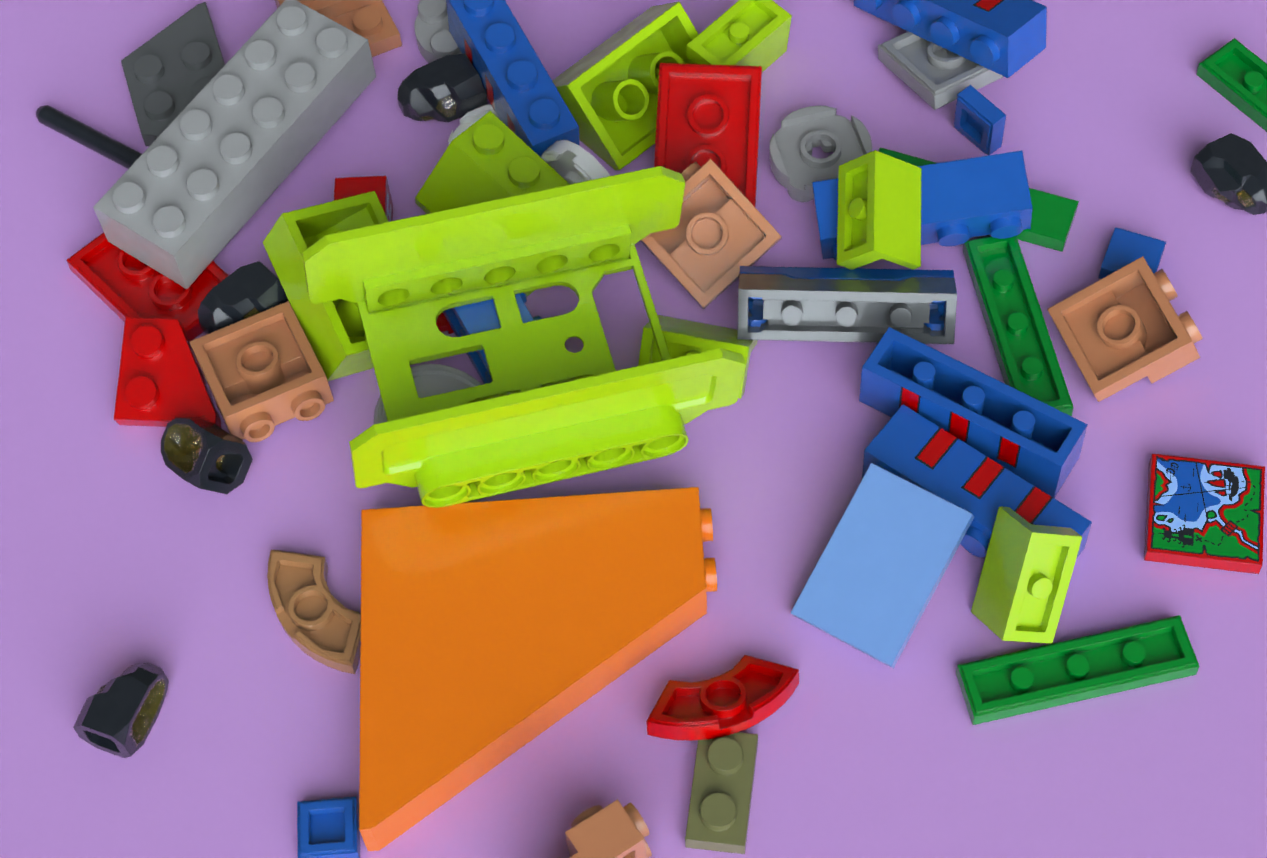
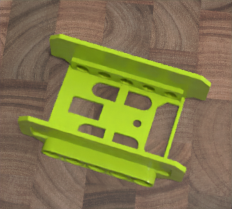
M657 166L327 234L305 250L302 255L310 302L318 304L343 299L358 305L387 417V422L374 424L349 441L356 487L366 488L384 483L412 488L418 487L420 499L424 506L439 508L671 455L684 448L689 442L685 424L708 410L736 403L746 365L743 355L717 348L671 359L635 247L637 242L650 233L673 229L679 225L685 189L683 175L665 167ZM633 269L662 361L616 371L592 293L604 275ZM552 286H566L576 293L578 304L573 311L531 322H522L515 294ZM493 299L501 328L461 337H450L439 331L436 321L443 311ZM571 337H576L583 342V348L577 353H572L566 349L565 342ZM477 350L484 351L492 380L491 383L424 398L418 397L410 365Z

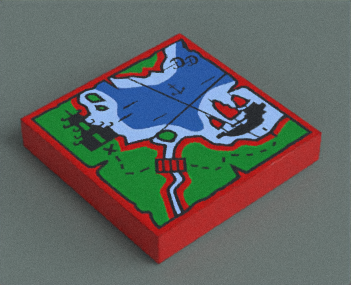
M1152 454L1148 474L1144 561L1259 574L1263 565L1265 466Z

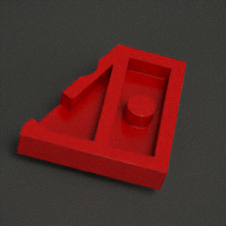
M125 317L114 420L119 425L166 427L175 418L194 417L214 423L221 428V419L213 406L205 386V379L191 351L192 347L185 329L178 319Z

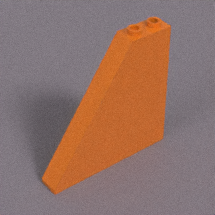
M699 487L469 502L439 508L409 506L365 509L361 511L359 831L368 851H379L707 614L706 592L717 591L715 557L704 558L703 542L713 541L711 508H700Z

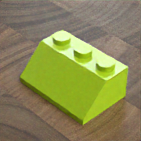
M679 1L651 6L552 80L579 126V140L615 171L624 168L655 144L660 63L694 64L686 57L687 44L699 34Z
M489 111L451 141L415 197V203L424 212L429 214L570 184ZM535 290L525 292L526 297L529 296Z
M375 191L282 213L262 242L290 305L328 381L374 367L357 303L343 299L318 304L311 303L307 291L302 253L327 234L389 222Z

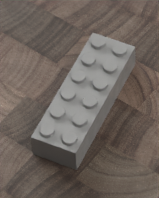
M285 0L94 205V211L108 242L185 289H188L376 78L368 39L297 0Z

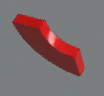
M744 655L733 669L709 680L698 682L669 680L646 721L647 735L664 739L693 741L724 737L750 728L775 713L791 697L799 684V669Z

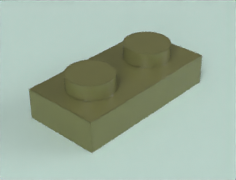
M738 732L724 737L698 740L685 835L686 848L745 854L758 748V734Z

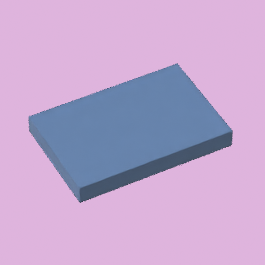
M871 463L796 601L791 614L894 669L974 519L973 514Z

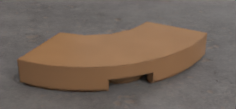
M271 549L267 572L268 589L271 602L286 634L294 644L314 660L327 667L356 674L361 647V613L345 608L331 595L327 586L328 565L325 557Z

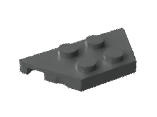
M206 2L196 5L121 60L145 146H150L225 65Z

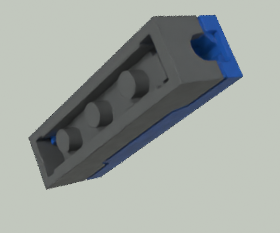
M740 266L737 339L879 343L887 329L891 327L923 344H954L957 306L954 271Z

